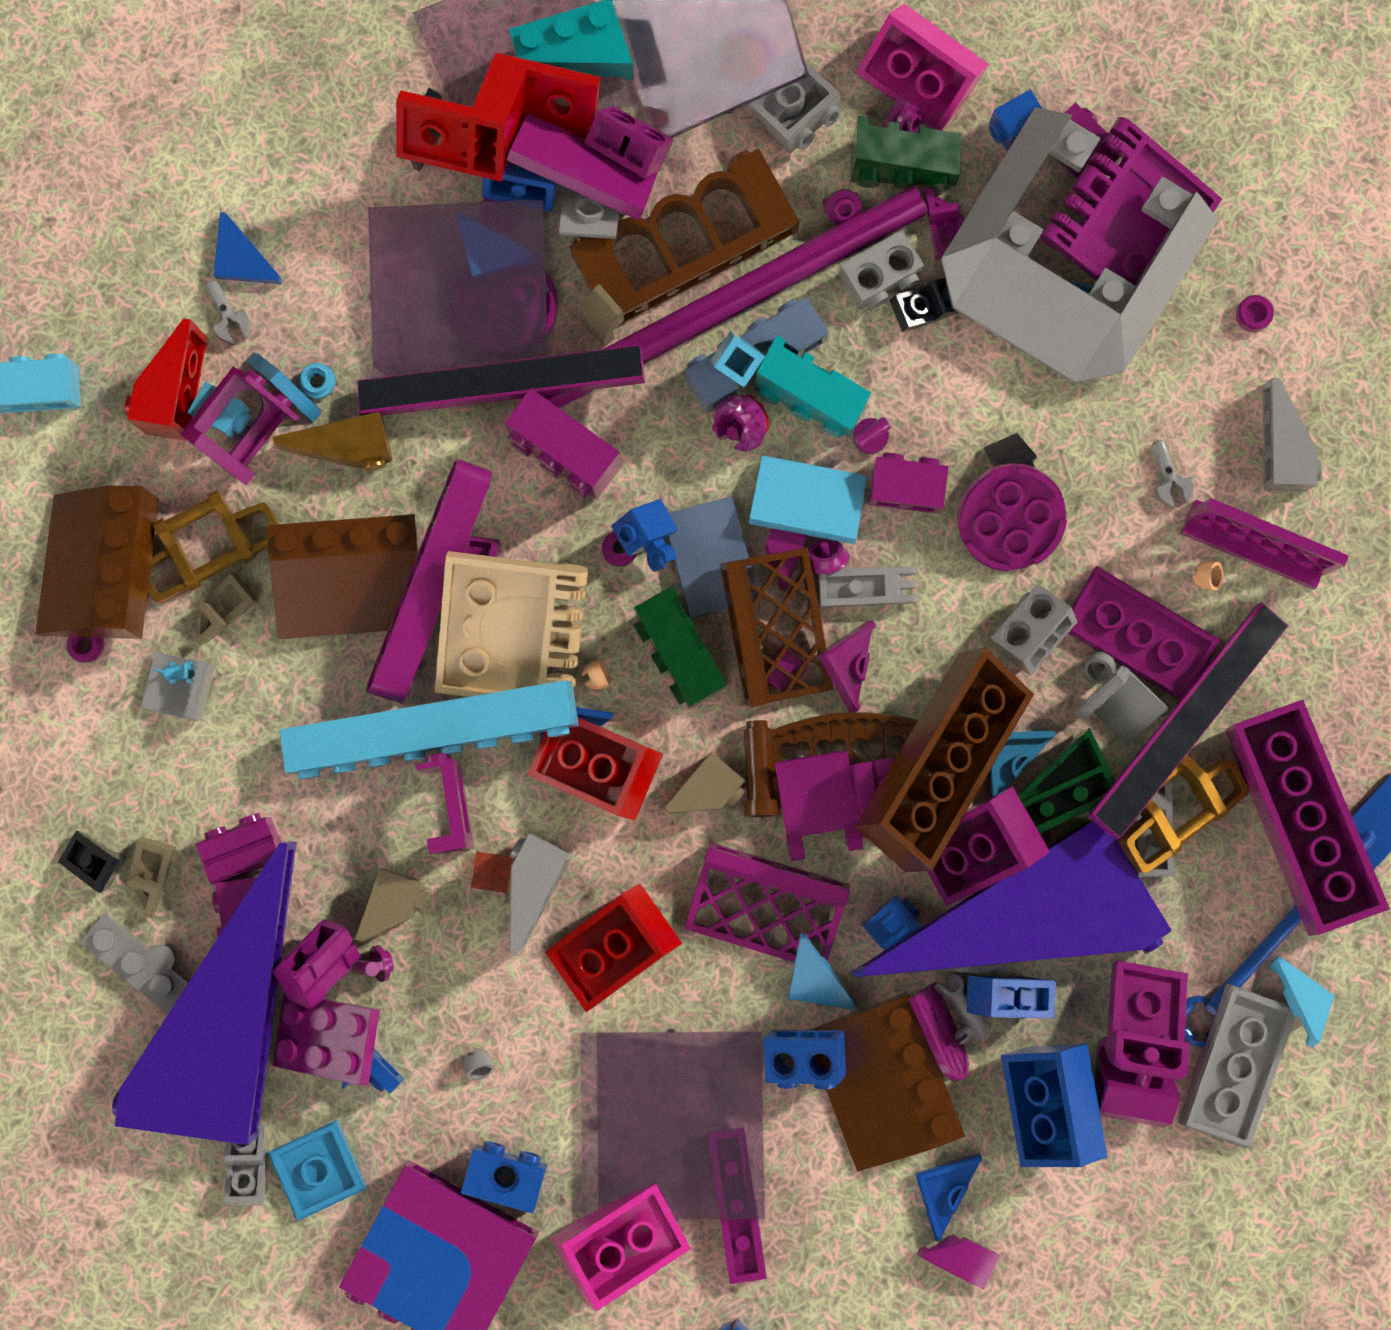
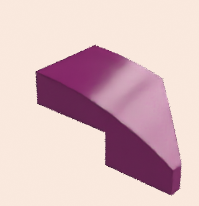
M926 188L923 195L928 210L926 213L936 260L944 255L965 221V217L960 214L961 206L955 202L949 204L935 196L934 190Z

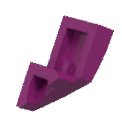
M771 529L764 547L766 555L803 548L808 535ZM799 556L787 558L779 572L791 579ZM779 560L766 563L775 567ZM777 577L780 590L786 592L788 584Z
M954 1234L945 1237V1242L929 1249L924 1246L919 1248L917 1255L924 1260L983 1290L1000 1257L995 1251L966 1237L959 1239Z

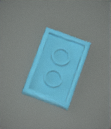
M762 455L749 524L855 544L867 475Z

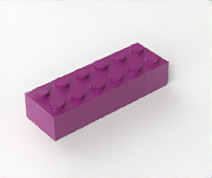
M1302 699L1252 717L1227 728L1225 732L1249 787L1308 936L1320 935L1390 910L1304 700Z

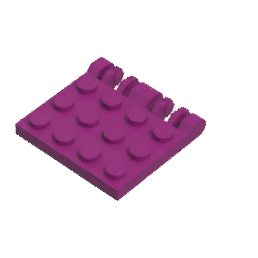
M1118 117L1110 129L1111 134H1107L1102 144L1112 154L1123 158L1122 161L1117 165L1109 157L1095 152L1090 161L1094 167L1087 165L1072 186V190L1077 195L1068 193L1064 199L1065 205L1075 214L1084 217L1080 224H1077L1066 214L1056 211L1051 220L1054 224H1047L1040 235V239L1053 250L1062 253L1095 281H1097L1102 271L1107 268L1133 285H1136L1170 228L1140 211L1162 176L1192 195L1198 192L1213 213L1223 198L1127 118Z

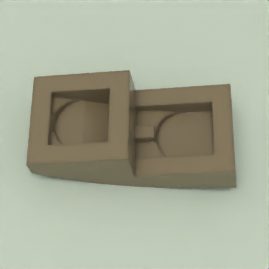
M598 284L585 302L581 313V322L599 343L605 347L615 339L613 330L624 321L622 309L604 288Z

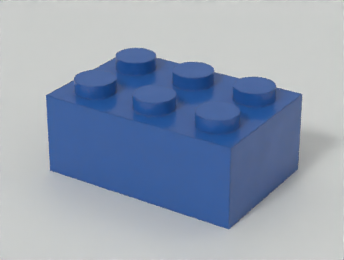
M1087 1044L1026 1047L1001 1055L1020 1167H1083L1108 1157Z

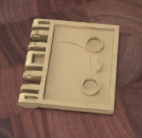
M448 551L445 561L434 693L471 697L564 680L571 682L572 686L575 687L576 679L570 674L557 672L547 674L548 666L570 669L578 665V658L572 653L579 652L582 626L576 623V621L579 622L583 619L584 611L574 606H555V598L577 601L585 598L586 590L581 586L587 584L588 568L574 564L554 565Z

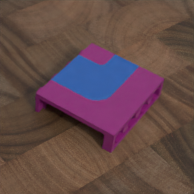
M409 1160L399 1175L339 1288L346 1291V1297L352 1302L359 1305H364L366 1302L377 1308V1314L391 1323L400 1321L411 1327L410 1330H488L539 1232L479 1198L461 1194V1188Z

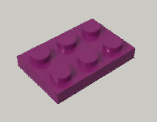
M283 994L272 1066L355 1085H369L380 1009L325 998L322 1002L309 1009L291 1002Z

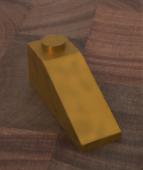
M379 412L273 436L274 444L281 451L355 468L364 467V471L384 468L385 462L393 460L384 419Z

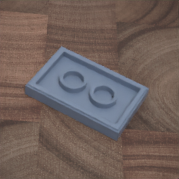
M732 496L669 513L678 529L669 536V541L677 556L675 563L691 619L728 610L719 563L749 558ZM751 565L746 566L749 582L757 587ZM750 589L753 600L757 593Z

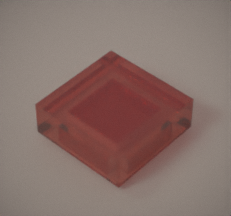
M477 851L471 888L508 893L513 858Z

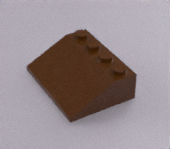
M115 485L66 492L53 496L36 635L142 639L155 537L153 522L157 520L159 499L143 486Z
M415 514L266 525L269 565L279 640L388 631L418 554Z
M907 992L809 1029L844 1030L846 1076L839 1085L832 1089H826L857 1172L923 1153L965 1137L935 1057L909 1001L911 996ZM816 1054V1060L821 1066L831 1067V1062L826 1055Z

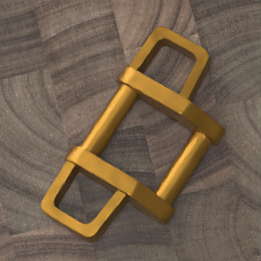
M217 489L208 494L209 498L167 520L161 518L153 522V527L166 549L152 557L151 570L172 557L184 582L163 593H159L150 576L148 592L152 600L157 603H164L188 590L193 591L201 586L200 582L243 560L248 562L256 558L255 555L268 549L267 538L251 547L238 522L256 514L265 513L271 525L279 524L270 506L261 502L233 513ZM216 511L227 528L236 548L193 570L174 532Z
M1188 755L1184 757L1161 788L1180 774L1190 783L1204 809L1174 832L1162 809L1151 799L1140 813L1143 817L1119 839V844L1135 871L1149 873L1168 858L1175 856L1182 850V845L1213 820H1221L1227 815V812L1249 794V787L1233 760L1221 759L1203 770ZM1225 770L1234 786V790L1222 800L1210 779ZM1150 828L1161 849L1143 861L1135 847V840Z

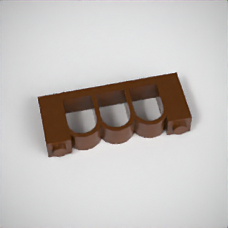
M759 148L751 153L745 150L735 155L730 160L731 163L727 164V172L718 171L704 177L695 189L694 199L682 194H673L662 198L651 211L650 222L643 218L636 220L632 217L619 220L616 239L581 236L575 238L574 244L569 246L571 257L590 292L598 284L604 288L622 309L624 315L622 323L798 232L799 220ZM718 189L729 190L740 199L756 228L725 245L722 244L702 207V201L705 196L711 191ZM673 212H684L692 216L712 252L681 268H678L658 231L661 219ZM631 234L642 235L653 244L669 273L635 292L614 255V248L617 242L624 236Z

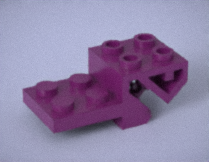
M1118 960L1112 964L1107 1036L1097 1042L1095 1089L1100 1116L1163 1128L1173 1123L1181 1099L1174 1080L1186 1077L1189 1064L1190 1043L1184 1042L1188 973Z

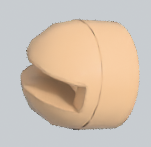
M1205 561L1199 563L1194 568L1197 575H1193L1192 579L1196 586L1204 590L1214 591L1221 587L1224 571L1220 562Z
M601 658L590 662L584 667L581 676H589L590 681L584 683L586 687L592 690H600L611 686L608 670Z

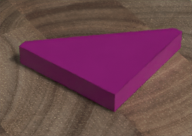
M873 620L864 622L818 655L849 712H857L860 709L858 701L862 681H865L869 663V643L872 630L876 627Z

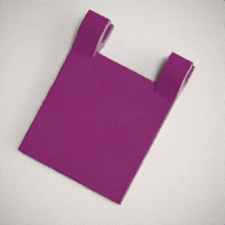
M847 750L774 762L788 853L791 861L806 859L802 840L803 836L841 829L844 830L845 842L849 851L863 849L861 832L854 827L858 821Z

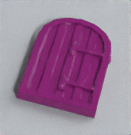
M933 982L912 996L909 1001L941 1071L949 1080L957 1082L966 1079L968 1075V1055L964 1044H959L958 1040H955V1034L958 1029L943 996L934 990L937 982Z

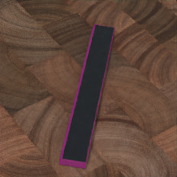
M641 345L363 379L357 380L359 415L379 412L381 416L522 399L530 388L541 396L643 384L645 383L642 347Z
M1262 602L1257 604L1087 816L1114 840L1120 839L1289 625Z

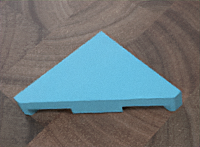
M1278 956L1271 962L1270 969L1280 976L1285 990L1282 992L1294 1018L1299 1016L1308 1035L1306 1045L1313 1048L1321 1040L1335 995Z

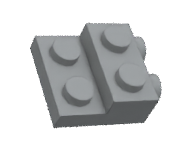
M793 50L789 51L763 77L759 78L740 95L742 104L765 124L766 131L790 154L797 147L800 150L807 148L814 140V132L823 124L826 127L833 125L838 120L841 114L840 109L842 108L840 92Z

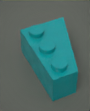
M612 0L598 1L509 29L513 50L517 58L599 77H623V80H634L633 63Z
M776 335L756 374L754 389L759 391L758 396L772 405H777L780 402L790 407V413L803 421L808 422L812 418L822 423V429L832 436L841 438L843 434L850 437L869 401L871 392L836 370L829 372L813 364L815 357L807 352H804L802 357L783 347L786 340Z

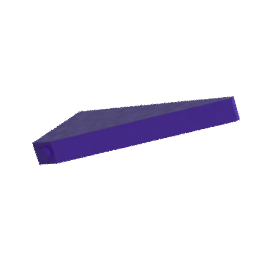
M1091 819L1048 845L1047 848L1050 852L1029 868L973 893L852 972L856 978L1115 954L1139 950L1146 954L1160 947L1164 943L1161 938L1172 930L1117 840H1114Z
M285 841L279 843L127 1076L119 1092L116 1093L112 1104V1113L116 1115L115 1127L248 1145L258 1138L278 981L272 971L281 962L297 842Z

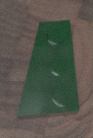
M857 117L852 139L850 182H859V186L865 188L878 187L880 183L894 184V187L898 189H908L915 185H929V188L935 191H945L950 189L951 186L957 185L961 166V133L919 127L918 132L899 130L900 123L889 121L887 128L868 125V117Z
M672 585L634 607L638 621L633 623V626L643 643L650 640L656 652L651 657L660 673L668 671L674 684L669 686V689L679 705L686 703L688 708L691 709L726 689L727 683L706 645L703 644L696 632L695 625L690 616L686 614L676 596L678 594Z
M1088 728L1077 734L1016 793L1038 832L1041 833L1093 809L1115 782V779L1091 729Z

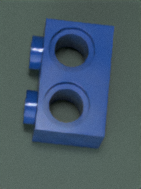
M968 975L966 1013L1004 1018H1054L1056 981L1033 977Z
M771 1030L763 1039L766 1083H777V1086L783 1089L796 1088L800 1084H814L816 1089H832L839 1085L846 1076L844 1030ZM780 1053L790 1055L794 1060L795 1066L788 1067L784 1065L780 1059ZM816 1054L826 1055L831 1062V1067L821 1066L816 1060Z

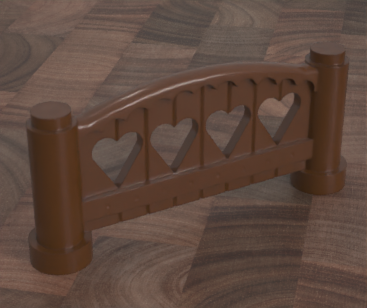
M846 712L815 716L792 722L776 729L769 728L768 721L766 720L746 722L744 747L748 801L743 802L744 817L758 818L780 815L781 800L774 762L784 761L779 752L782 744L790 743L795 747L796 744L804 742L810 747V754L808 756L818 755L816 752L817 743L826 741L831 745L834 741L840 740L846 745L850 765L862 762L852 749V743L855 740L862 739L867 743L870 739H879L882 742L883 748L877 760L895 757L889 749V740L898 737L904 741L910 735L918 720L882 713Z

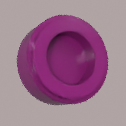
M1260 295L1248 296L1238 305L1236 310L1238 324L1248 332L1262 331L1272 322L1274 317V309L1271 302Z

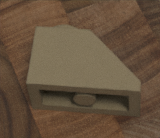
M711 752L664 809L668 813L673 814L720 810L725 804L732 808L745 793V790L740 787L745 780Z
M379 869L355 940L367 941L413 918L416 911L422 913L429 892L424 891L426 882L387 869Z

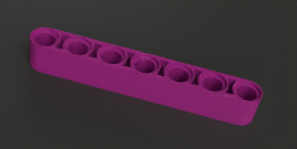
M458 458L454 461L367 684V693L399 704L404 702L442 607L447 552L463 553L492 478L491 471Z

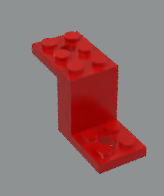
M495 52L473 107L400 90L396 99V157L502 182L509 161L506 159L527 113L586 140L597 114L601 77ZM554 98H562L570 106H560ZM427 128L437 130L442 136L431 135Z

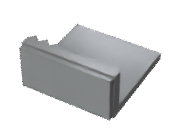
M565 187L559 235L616 239L618 218L621 216V212Z
M155 652L141 708L202 721L215 666L203 661L198 662ZM186 661H193V683L177 680V683L170 684L169 680L165 679L162 673L156 672L154 669L163 671L165 667L169 666L170 662L184 665Z
M1122 665L1082 703L1078 711L1083 718H1089L1091 713H1095L1128 745L1160 717L1168 707L1130 670Z

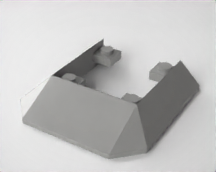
M1035 107L941 258L951 305L957 312L1073 383L1122 373L1130 364L1218 219L1198 192L1192 195L1162 176L1140 211L1170 228L1136 285L1105 268L1089 294L1027 257L1044 229L1013 210L1048 154L1075 171L1080 172L1101 138L1070 120L1071 114Z

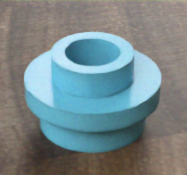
M312 363L301 371L299 385L303 393L308 397L322 399L333 391L335 376L328 366L322 363ZM316 376L324 378V382L320 387L312 386V379Z

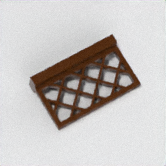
M808 547L719 563L745 706L755 707L770 702L834 690L832 680L819 657V661L813 658L816 651L818 655L825 651L826 645ZM800 556L802 572L797 580L793 582L779 572L787 558ZM779 560L775 567L766 563ZM760 564L771 572L760 589L749 582L746 566ZM775 576L791 586L781 604L765 593ZM803 580L806 590L800 586ZM750 589L757 593L753 600ZM796 590L808 599L809 607L802 618L786 608ZM761 597L777 607L767 625L758 620L754 613V607ZM782 611L798 622L788 639L771 629ZM809 616H811L812 625L806 622ZM757 625L763 629L760 635H758ZM803 626L813 632L815 643L808 654L792 643ZM767 633H770L784 643L773 661L762 654L760 644ZM789 647L804 657L803 663L794 675L778 665ZM763 660L770 664L766 672ZM809 662L820 668L823 684L808 686L798 679ZM774 669H777L791 679L783 692L769 694L767 679ZM795 683L803 687L791 690Z

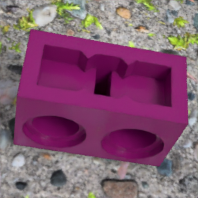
M613 105L597 111L584 144L639 176L646 178L660 171L673 139Z

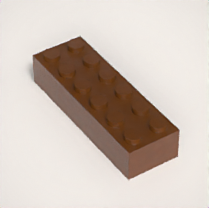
M986 647L959 653L854 827L904 872L932 871L1030 703L1034 693Z

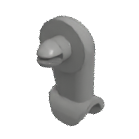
M948 972L945 975L949 982L948 988L945 989L943 986L936 984L934 990L938 994L948 997L958 1015L957 1019L962 1026L957 1030L955 1040H958L959 1044L968 1042L972 1037L982 1041L987 1035V1026L980 1015L966 1013L967 995L963 990V981L958 975Z

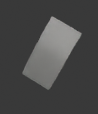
M259 1124L258 1138L248 1145L226 1142L224 1161L227 1164L223 1201L226 1206H264L266 1125Z

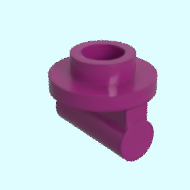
M897 96L882 127L887 128V123L891 121L900 123L899 130L917 132L922 122L919 106Z
M840 189L832 193L828 198L822 199L824 213H827L829 219L835 224L840 225L861 212L862 206L858 193L852 190Z
M884 417L879 420L875 418L863 419L856 425L853 431V442L857 449L863 453H878L885 448L888 442V430L891 429V426Z
M380 945L370 948V959H358L352 965L354 973L370 977L375 976L380 982L389 980L390 972L394 969L390 952L388 950L384 951Z

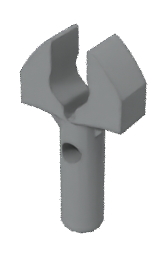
M216 280L209 281L206 284V290L220 316L219 323L212 326L218 338L228 344L236 345L229 334L230 321H233L234 324L240 325L244 337L248 339L252 323L245 311L240 313L234 312L219 282Z
M1163 440L1156 441L1152 444V449L1162 476L1160 486L1154 489L1156 498L1165 506L1173 508L1175 504L1170 495V489L1173 484L1174 487L1180 490L1182 501L1186 504L1191 498L1194 488L1191 477L1182 478L1176 474L1166 442Z

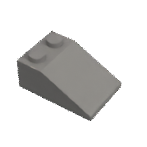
M531 833L528 834L527 838L519 837L510 854V857L515 859L511 867L510 952L515 955L523 952L573 855Z

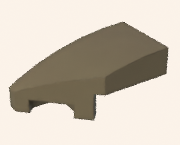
M237 573L230 574L205 597V602H199L198 612H201L200 633L197 634V642L200 645H204L216 637L259 601Z
M141 837L135 845L128 873L131 879L126 884L130 890L134 889L144 907L142 911L145 916L152 917L158 907L176 847Z

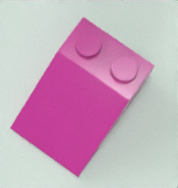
M652 1183L581 1217L550 1237L584 1303L595 1311L606 1306L691 1249L656 1183Z

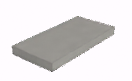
M1226 983L1179 1118V1124L1250 1149L1295 1019L1288 1005Z

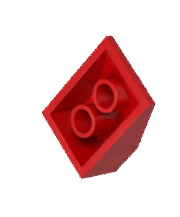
M182 319L135 381L132 394H128L126 397L125 414L128 415L127 420L146 435L187 441L180 436V433L193 418L187 412L197 397L208 339L191 319Z
M577 717L579 726L570 727V734L548 737L547 732L544 733L527 773L528 776L612 814L636 820L663 753Z
M638 884L619 895L545 951V953L587 1013L671 953L682 942L643 886Z

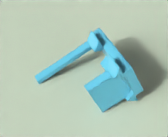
M186 661L184 665L170 662L169 666L165 667L163 671L154 669V671L162 673L164 678L169 680L170 684L177 683V680L193 683V661Z

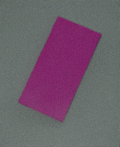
M527 113L506 160L636 220H640L658 173L643 178L584 144L585 139Z
M1098 566L1094 567L1071 606L1078 622L1070 630L1069 635L1098 652H1105V654L1113 657L1114 661L1119 665H1123L1132 673L1179 701L1204 671L1221 642L1220 639Z

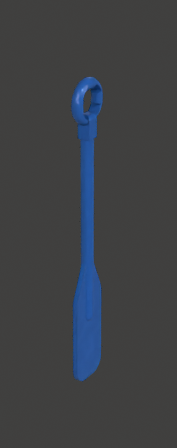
M1391 773L1352 815L1374 870L1391 852ZM1296 905L1228 980L1210 997L1197 995L1187 998L1186 1016L1195 1009L1193 1004L1203 1002L1204 1008L1210 1014L1216 1015L1226 983L1241 988L1302 921ZM1188 1026L1185 1027L1184 1041L1192 1046L1204 1047L1207 1039L1195 1040L1196 1033L1191 1031ZM1210 1029L1205 1033L1206 1038H1208Z

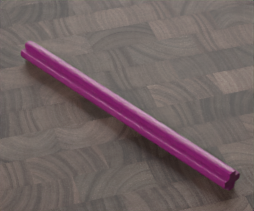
M912 186L604 349L641 345L644 364L926 215L925 212L928 211L926 203L920 197L919 190ZM593 390L546 395L543 397L558 408H561Z

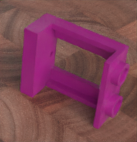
M233 366L180 433V436L236 479L247 485L255 475L247 468L250 461L286 415L297 421L299 416L289 409L292 402L276 390L271 394L263 388L267 382L251 369L244 373ZM243 390H253L260 396L262 402L261 411L232 450L227 453L204 434L237 393Z
M446 753L425 756V763L415 765L416 770L423 773L441 771L451 835L427 839L429 854H442L474 848L461 762L451 759V755H446Z

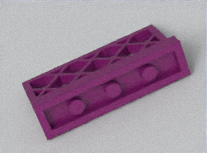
M1212 498L1205 502L1197 499L1193 501L1180 533L1311 589L1317 588L1321 576L1344 567L1349 555Z
M710 842L684 929L795 963L796 953L787 950L794 946L797 951L799 937L795 939L786 921L805 912L814 928L806 933L807 938L809 939L817 934L823 945L821 956L828 962L841 916L851 891L850 885ZM713 869L725 873L731 886L713 895L706 882L709 870ZM732 875L743 880L736 883ZM751 881L759 883L766 896L748 905L739 887ZM767 886L772 887V888H775V889H779V890H777V891H775V892H773V893H770V891H769V889H768ZM703 890H705L708 898L700 902ZM735 891L743 909L725 917L716 899ZM785 892L795 894L802 907L783 916L774 898ZM802 897L812 899L813 901L806 904ZM770 901L779 919L760 928L751 910ZM709 903L713 904L721 919L709 927L694 922L697 910ZM820 903L835 906L832 920L818 927L809 909ZM747 913L756 931L745 937L735 935L728 922ZM782 924L791 941L779 948L770 946L763 933ZM724 925L727 932L718 930L717 928ZM829 928L825 940L821 932ZM759 936L762 943L751 939Z

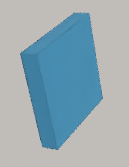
M338 1120L330 1122L268 1152L297 1221L367 1188Z

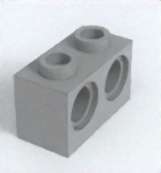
M900 230L841 264L838 275L859 310L868 305L871 309H875L889 299L888 294L900 288L903 292L916 285L920 281L918 276L921 275L924 264L903 230ZM901 259L905 262L907 268L902 271L894 270L890 266L889 261ZM863 276H869L875 280L877 285L874 288L867 289L859 284L858 279Z
M1037 584L1031 592L1022 596L1016 610L1009 618L1002 620L996 626L991 640L1002 656L1031 676L1078 621L1071 606ZM1043 611H1051L1044 618H1036ZM1027 638L1023 644L1013 646L1017 639Z

